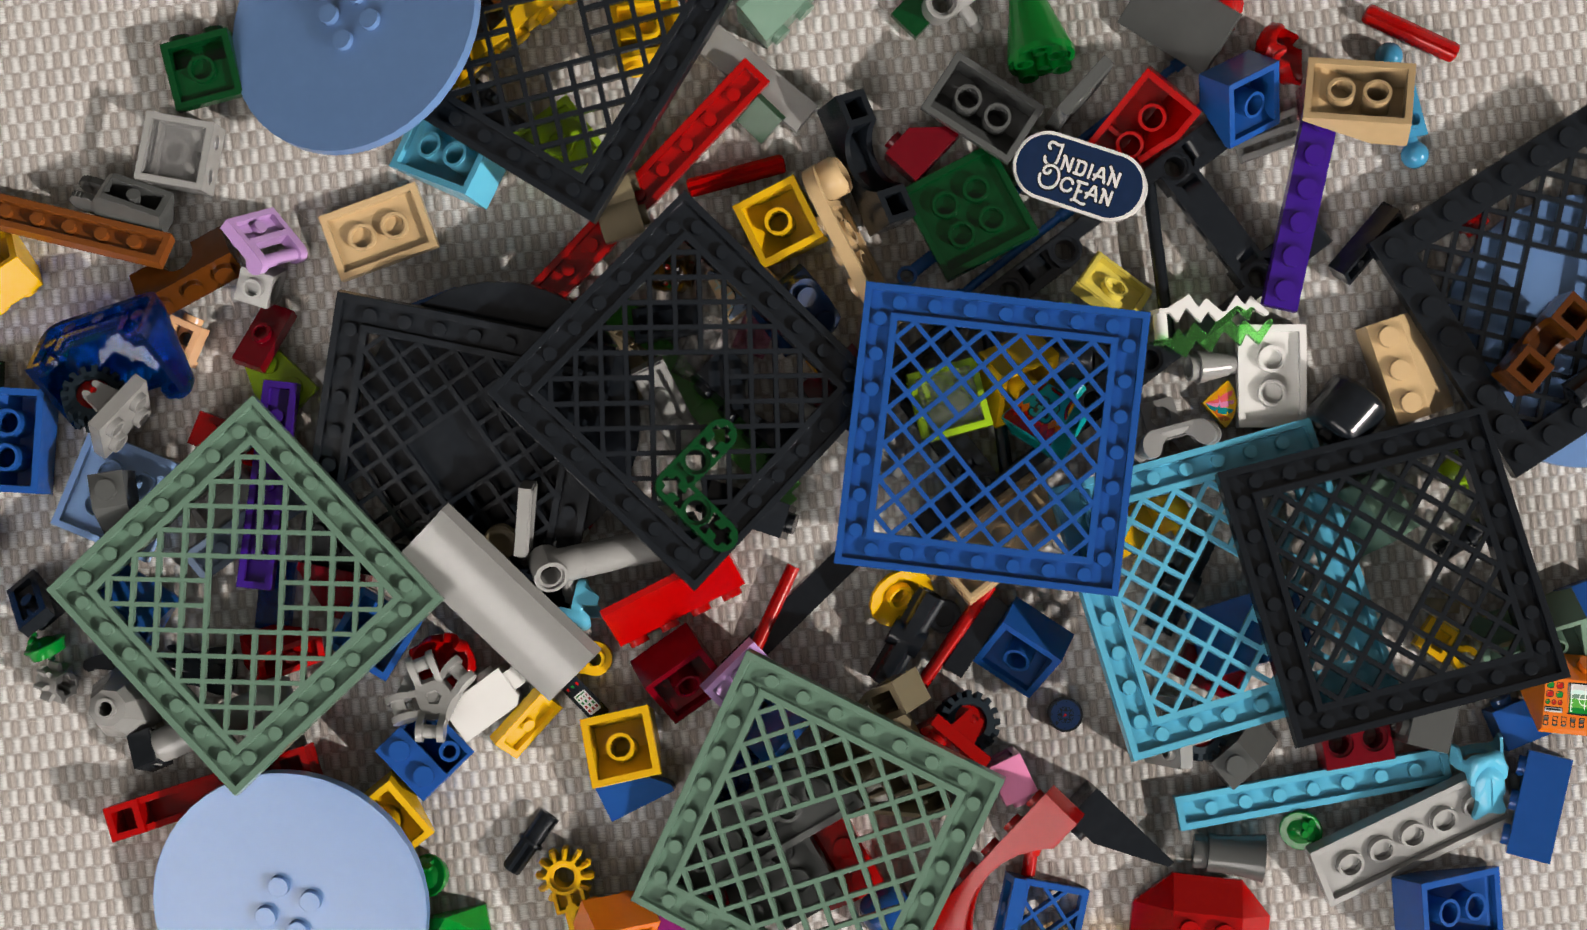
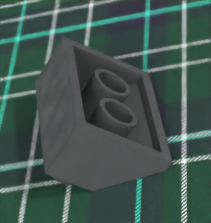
M957 51L920 110L1008 165L1045 106Z

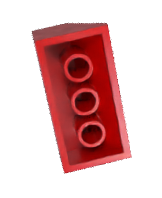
M730 553L695 591L673 573L599 612L620 646L622 647L629 643L631 648H635L650 640L647 633L659 627L662 633L681 624L678 619L679 617L691 612L693 617H696L711 609L710 601L721 596L725 602L741 594L740 586L746 582Z

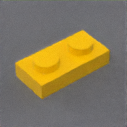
M533 688L491 734L490 739L496 746L517 759L563 707L554 698L549 702L536 688Z

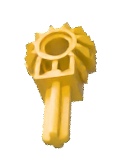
M565 844L562 847L561 855L555 848H551L548 852L550 859L545 857L540 859L539 864L545 870L537 871L535 877L539 880H546L539 886V891L545 892L548 889L552 891L548 900L554 902L557 915L565 914L569 930H574V920L581 901L590 898L589 892L592 885L586 880L594 879L595 871L585 870L592 863V859L589 857L580 861L579 857L583 851L581 848H577L574 854L570 855V847L568 844ZM561 867L569 868L574 873V880L571 882L561 881L557 876V869Z

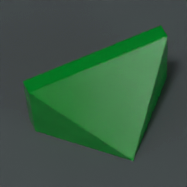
M483 903L430 915L429 930H492L487 904Z

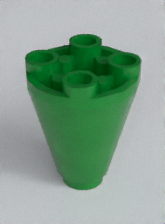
M1009 0L1008 71L1013 76H1017L1022 84L1035 82L1039 76L1050 73L1064 74L1072 69L1071 61L1075 58V47L1048 0Z

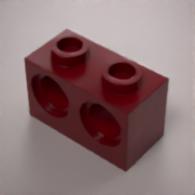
M1390 725L1374 728L1376 732L1375 740L1368 745L1363 741L1364 731L1342 736V745L1335 751H1331L1329 748V740L1314 744L1318 766L1326 771L1396 759Z

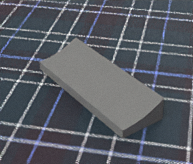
M449 503L437 513L402 551L409 561L445 598L444 602L549 702L601 651V648Z

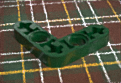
M716 419L710 422L658 474L654 481V491L658 498L710 549L717 552L731 550L738 541V531L734 524L694 485L723 457L737 440L736 427L726 419ZM714 427L717 429L726 427L728 432L725 436L728 442L726 444L723 441L716 443L711 449L716 451L717 454L712 457L708 448L699 444V441L703 438L706 444L709 443L715 436V433L712 431ZM692 450H698L705 456V465L698 471L691 470L686 465V456ZM664 477L669 480L674 477L677 478L679 482L676 488L682 494H685L687 489L693 493L682 501L679 508L674 502L680 498L673 492L665 494L662 491L665 487V484L662 482ZM694 500L703 503L706 509L703 519L697 522L689 519L686 514L687 505ZM714 514L718 520L712 522V524L719 530L724 528L729 530L726 535L729 540L728 544L720 542L716 545L713 541L716 537L715 533L710 528H706L703 533L699 527L708 523Z

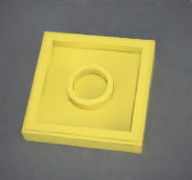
M1099 251L1093 256L1070 290L1090 306L1136 311L1142 310L1153 292Z

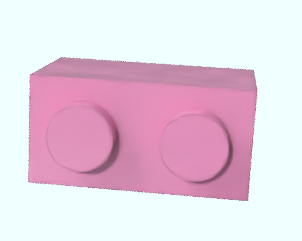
M1011 746L990 756L992 759L987 768L1006 777L998 795L1006 807L1013 804L1014 808L1025 805L1032 798V794L1036 793L1038 789L1020 752L1014 746Z

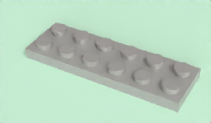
M1462 772L1305 846L1325 901L1330 907H1333L1390 880L1391 877L1399 876L1502 827L1504 823H1511L1514 810L1507 809L1510 797L1507 786L1506 793L1503 796L1506 812L1502 814L1488 813L1482 818L1474 820L1471 814L1475 800L1471 796V786L1467 783L1466 775Z

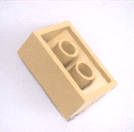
M1408 313L1355 330L1376 395L1386 407L1384 419L1387 427L1401 425L1454 406L1441 365Z

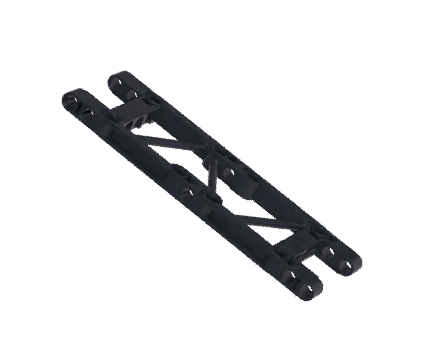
M1209 120L1143 169L1148 183V193L1144 206L1158 309L1169 307L1171 305L1155 182L1167 198L1171 196L1187 217L1185 219L1187 224L1190 225L1192 223L1208 244L1206 246L1207 250L1215 253L1228 270L1227 276L1238 289V291L1217 307L1221 311H1225L1235 295L1245 303L1249 296L1257 300L1263 294L1273 243L1261 251L1199 171L1228 149ZM1165 162H1173L1178 166V177H1171L1165 172ZM1085 215L1080 216L980 293L1001 296V286L1009 284L1016 289L1017 298H1032L1046 285L1069 270L1080 259L1082 254L1080 239L1103 221ZM1318 221L1309 259L1333 241ZM1063 243L1070 248V259L1062 260L1056 256L1055 246L1057 244ZM1250 270H1256L1261 274V286L1257 287L1250 283L1248 279ZM1237 306L1234 307L1217 322L1209 314H1206L1201 323H1194L1177 337L1175 336L1174 321L1167 314L1169 340L1162 341L1163 348L1153 342H1147L1146 352L1153 356L1154 366L1151 370L1144 369L1143 385L1236 316L1242 309ZM936 325L927 333L932 338L946 326ZM951 330L935 342L938 347L954 335ZM986 334L982 336L984 350L995 346ZM922 336L907 347V349L912 354L927 341ZM929 346L915 359L919 362L934 351V349ZM903 351L893 358L892 369L907 358ZM912 362L903 367L907 370L908 374L918 372ZM1107 370L1094 378L1103 391L1105 390ZM892 380L888 404L903 393L900 387L892 382ZM1090 383L1085 385L1086 391L1078 399L1085 409L1084 397L1087 393L1096 394L1100 398V395ZM907 397L898 403L909 419L915 416L911 401ZM1103 402L1097 411L1089 413L1095 422L1102 416ZM1087 420L1079 434L1091 426ZM914 422V426L919 431L917 422ZM1006 424L998 428L994 427L999 472L997 473L967 433L947 438L977 477L980 475L986 476L990 479L991 483L1035 449L1031 447L1012 462ZM942 440L928 443L940 460L950 452ZM1039 452L1029 461L1036 468L1049 457ZM954 456L944 463L955 480L966 472ZM1024 464L1009 477L1016 483L1028 474L1030 470ZM970 475L954 487L965 503L978 494L974 489V480ZM1003 480L990 493L996 498L1011 486L1006 480ZM950 491L934 503L946 519L962 507ZM985 495L969 508L975 514L990 503ZM931 507L915 518V521L926 534L942 523ZM964 511L950 524L955 529L969 519L970 516ZM910 522L908 527L916 537H922ZM945 526L931 538L941 540L950 531Z

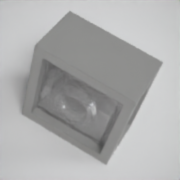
M146 110L133 178L155 187L213 197L226 130L215 122Z

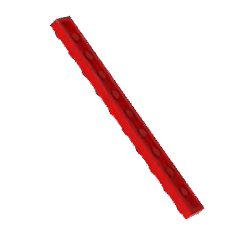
M746 58L734 68L636 172L641 190L636 191L635 196L638 205L645 203L648 212L770 84V81ZM589 221L530 284L556 292L567 298L619 242L607 245L599 221L596 224Z

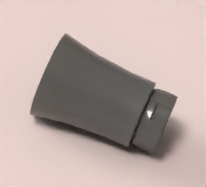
M1208 833L1207 835H1193L1191 848L1192 868H1205L1207 872L1224 873L1263 882L1267 860L1266 834L1223 835Z

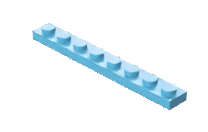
M1423 749L1395 754L1396 759L1330 771L1319 768L1243 782L1234 790L1228 786H1221L1172 795L1178 829L1180 831L1192 830L1436 785L1452 777L1448 754Z

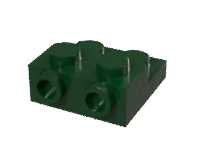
M221 25L209 26L204 28L201 34L193 36L179 34L170 37V42L159 44L177 112L184 113L243 97L232 40L233 33L227 27L223 28Z

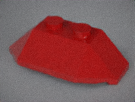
M1172 871L1144 893L1132 899L1129 930H1269L1270 915L1242 879Z

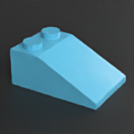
M422 120L403 135L389 164L391 168L486 210L506 171L425 120Z

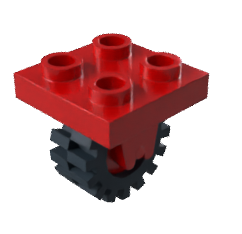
M965 690L962 693L960 691L944 699L942 704L938 705L935 709L938 714L916 726L921 735L987 767L992 758L983 750L992 745L995 741L993 738L999 734L1000 730L995 729V726L1000 725V718L994 719V714L998 713L996 707L990 709L988 705L992 701L988 697L981 699L983 693L977 691L972 694V690Z

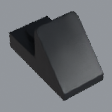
M34 569L7 590L18 630L27 637H30L38 629L41 631L45 630L66 612L46 590L49 587L48 584Z

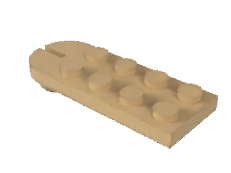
M827 157L803 170L801 173L802 181L818 214L815 217L818 227L824 235H829L834 245L831 250L835 260L840 266H845L850 276L847 282L851 291L856 297L860 296L864 303L866 281L886 283L843 199V196L850 193L853 188L850 175L838 158ZM898 321L897 327L905 322Z

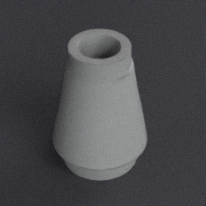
M1194 350L1192 354L1185 355L1183 368L1187 381H1194L1196 384L1236 374L1238 362L1235 354Z

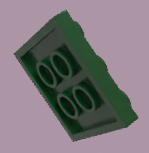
M981 148L905 187L917 213L912 219L947 283L1039 235L1036 224L1001 161Z

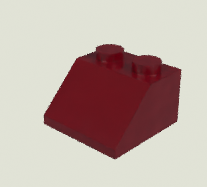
M687 622L630 661L645 690L675 724L711 700L699 685L719 665Z

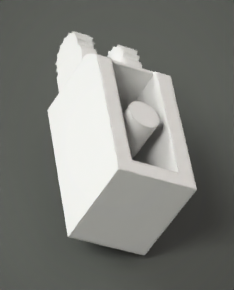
M490 665L477 675L475 680L478 683L463 692L450 721L466 743L521 703L523 693L519 687L525 684L527 680L513 667L506 670L504 666H501L494 670Z

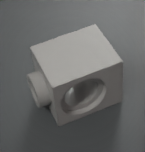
M246 264L242 265L233 299L268 309L280 302L288 269L275 266L269 268L266 273L252 275L247 270Z

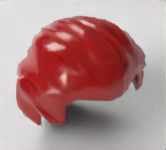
M1272 22L1261 31L1256 41L1255 52L1279 60V82L1281 84L1300 86L1303 79L1302 49L1293 46L1299 39V36L1284 28L1283 24Z
M433 634L426 637L414 648L409 649V655L413 660L425 656L424 652L432 649L440 671L452 657L458 655L463 660L461 665L467 671L472 670L474 673L476 672L477 665L474 653L468 642L459 638L457 634ZM430 668L418 672L421 680L433 677ZM452 675L447 679L453 687L457 683V680Z

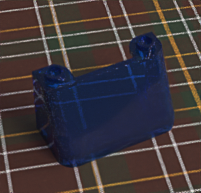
M147 292L55 323L41 336L25 369V372L66 419V413H64L61 400L62 384L64 380L70 382L69 374L72 372L77 376L80 375L79 368L85 366L87 372L92 371L91 365H98L99 371H102L104 366L109 367L111 374L116 371L120 375V380H124L125 383L136 373L147 381L148 391L161 387V392L168 399L184 398L190 394L195 382L194 374L166 307L155 292ZM74 421L70 423L75 429H77L74 425Z

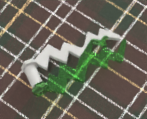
M1187 294L1167 308L1151 310L1155 341H1153L1154 346L1166 345L1184 358L1188 356L1195 341L1209 353L1212 352L1222 333H1226L1239 346L1242 345L1246 335L1259 345L1272 326L1273 320H1267L1258 331L1245 320H1250L1252 310L1262 316L1269 315V312L1252 296H1249L1246 302L1243 303L1235 295L1225 311H1221L1207 298L1198 306L1190 294ZM1186 310L1197 322L1201 323L1208 313L1215 323L1208 334L1193 322L1185 336L1178 328L1173 337L1169 338L1167 314L1178 323ZM1236 312H1239L1245 318L1239 326L1232 321Z

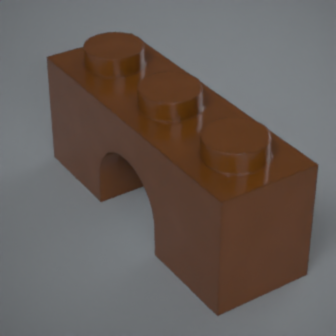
M221 226L190 242L192 257L181 269L169 271L166 266H164L163 270L145 266L129 275L137 302L155 322L164 319L239 277L240 269L243 265L237 248L231 244L228 237L220 229Z
M1574 291L1555 296L1490 375L1515 397L1534 393L1555 368L1550 363L1555 355L1567 344L1577 341L1587 330V302Z

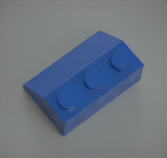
M0 387V492L53 495L60 392L43 389Z
M1527 749L1526 756L1519 755L1515 775L1521 776L1519 789H1511L1507 809L1514 810L1511 824H1503L1500 843L1506 844V853L1550 864L1573 760Z

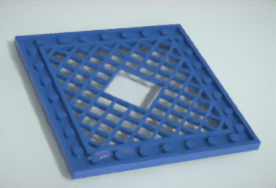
M866 281L834 563L1118 597L1151 312ZM898 321L910 322L896 334ZM920 324L946 327L931 338ZM915 326L927 342L911 354L899 338ZM956 328L982 331L966 342ZM951 330L963 346L947 358L935 342ZM992 332L1017 335L1002 346ZM986 334L998 350L982 362L970 346ZM1027 336L1053 339L1038 350ZM1022 338L1034 354L1018 366L1006 349ZM1063 340L1088 343L1073 354ZM896 342L907 358L892 369ZM1057 342L1069 358L1053 369L1042 356V353ZM1099 344L1110 345L1108 356ZM931 346L942 362L929 373H926L915 358ZM1093 346L1105 362L1089 374L1077 357ZM967 350L978 366L962 377L951 361ZM1002 354L1013 370L1000 381H997L986 365ZM1038 358L1049 374L1033 385L1022 369ZM909 362H912L923 377L907 389L896 373ZM1073 362L1085 378L1069 389L1057 373ZM947 366L958 382L942 393L931 377ZM1107 367L1105 390L1103 391L1093 377ZM982 369L994 385L978 397L966 381ZM1015 374H1018L1029 390L1013 401L1002 385ZM892 377L903 393L888 404ZM1053 377L1065 393L1049 405L1037 389ZM927 381L939 397L923 409L911 393ZM1089 382L1100 395V398L1085 409L1073 393ZM962 385L974 401L958 413L946 397ZM998 389L1041 445L989 486L985 487L942 432ZM1033 393L1045 409L1029 421L1017 405ZM907 397L919 413L903 425L891 409ZM1069 397L1081 413L1065 425L1053 409ZM943 401L954 417L938 428L927 412ZM1103 402L1101 424L1099 427L1089 413ZM888 413L899 429L884 440ZM1049 413L1061 429L1045 441L1033 425ZM923 416L935 432L919 444L907 428ZM1085 417L1096 433L1083 444H1080L1069 428ZM903 432L915 448L899 460L887 444ZM1065 433L1076 446V449L1061 460L1049 444ZM939 436L950 452L934 464L922 448ZM1099 438L1095 463L1085 448ZM884 448L895 464L880 475ZM1045 448L1057 464L1041 476L1029 460ZM919 452L930 468L917 479H914L903 463ZM1078 453H1081L1092 469L1077 480L1065 464ZM954 456L966 472L950 484L938 468ZM1025 464L1037 480L1021 492L1009 476ZM899 467L911 483L895 495L883 479ZM1061 468L1073 484L1059 495H1056L1045 480ZM932 472H935L946 488L930 499L918 483ZM1095 473L1091 498L1081 486V483ZM970 475L982 491L965 503L954 487ZM1003 480H1006L1017 496L1001 507L990 491ZM880 483L891 499L876 510ZM1041 484L1052 497V500L1036 511L1025 495ZM915 487L927 503L913 514H910L899 498ZM1077 488L1088 504L1072 515L1061 499ZM950 491L962 507L946 519L934 503ZM986 495L997 511L981 523L969 507ZM1021 499L1033 515L1017 527L1005 511ZM895 502L907 518L891 530L879 514ZM1057 504L1068 517V520L1052 531L1041 515ZM931 507L942 523L926 534L915 521V518ZM1091 509L1087 534L1077 519ZM966 511L977 527L961 538L950 522ZM1001 515L1013 531L997 543L985 527ZM875 519L886 533L873 532ZM1037 519L1049 535L1035 546H1032L1021 531ZM911 522L922 537L897 535L896 533ZM1070 524H1073L1084 539L1068 551L1056 535ZM946 526L957 541L932 539L931 537ZM982 531L992 545L966 542ZM1017 535L1029 550L1002 546ZM1053 539L1064 554L1037 550ZM1087 544L1085 556L1073 555Z

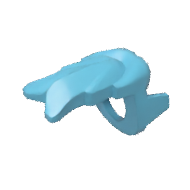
M578 579L571 609L558 608L583 631L590 629L592 625L590 618H601L599 611L602 609L598 605L600 597L589 587L588 579Z
M1497 733L1493 741L1468 744L1462 747L1451 744L1449 762L1457 770L1465 773L1467 783L1471 786V796L1475 800L1471 817L1477 820L1488 813H1505L1506 807L1503 796L1506 793L1505 779L1508 778L1509 767L1504 757L1503 736L1501 733ZM1472 753H1481V754L1472 755V756H1470L1469 758H1467L1466 760L1463 759L1466 755H1469V754H1472Z

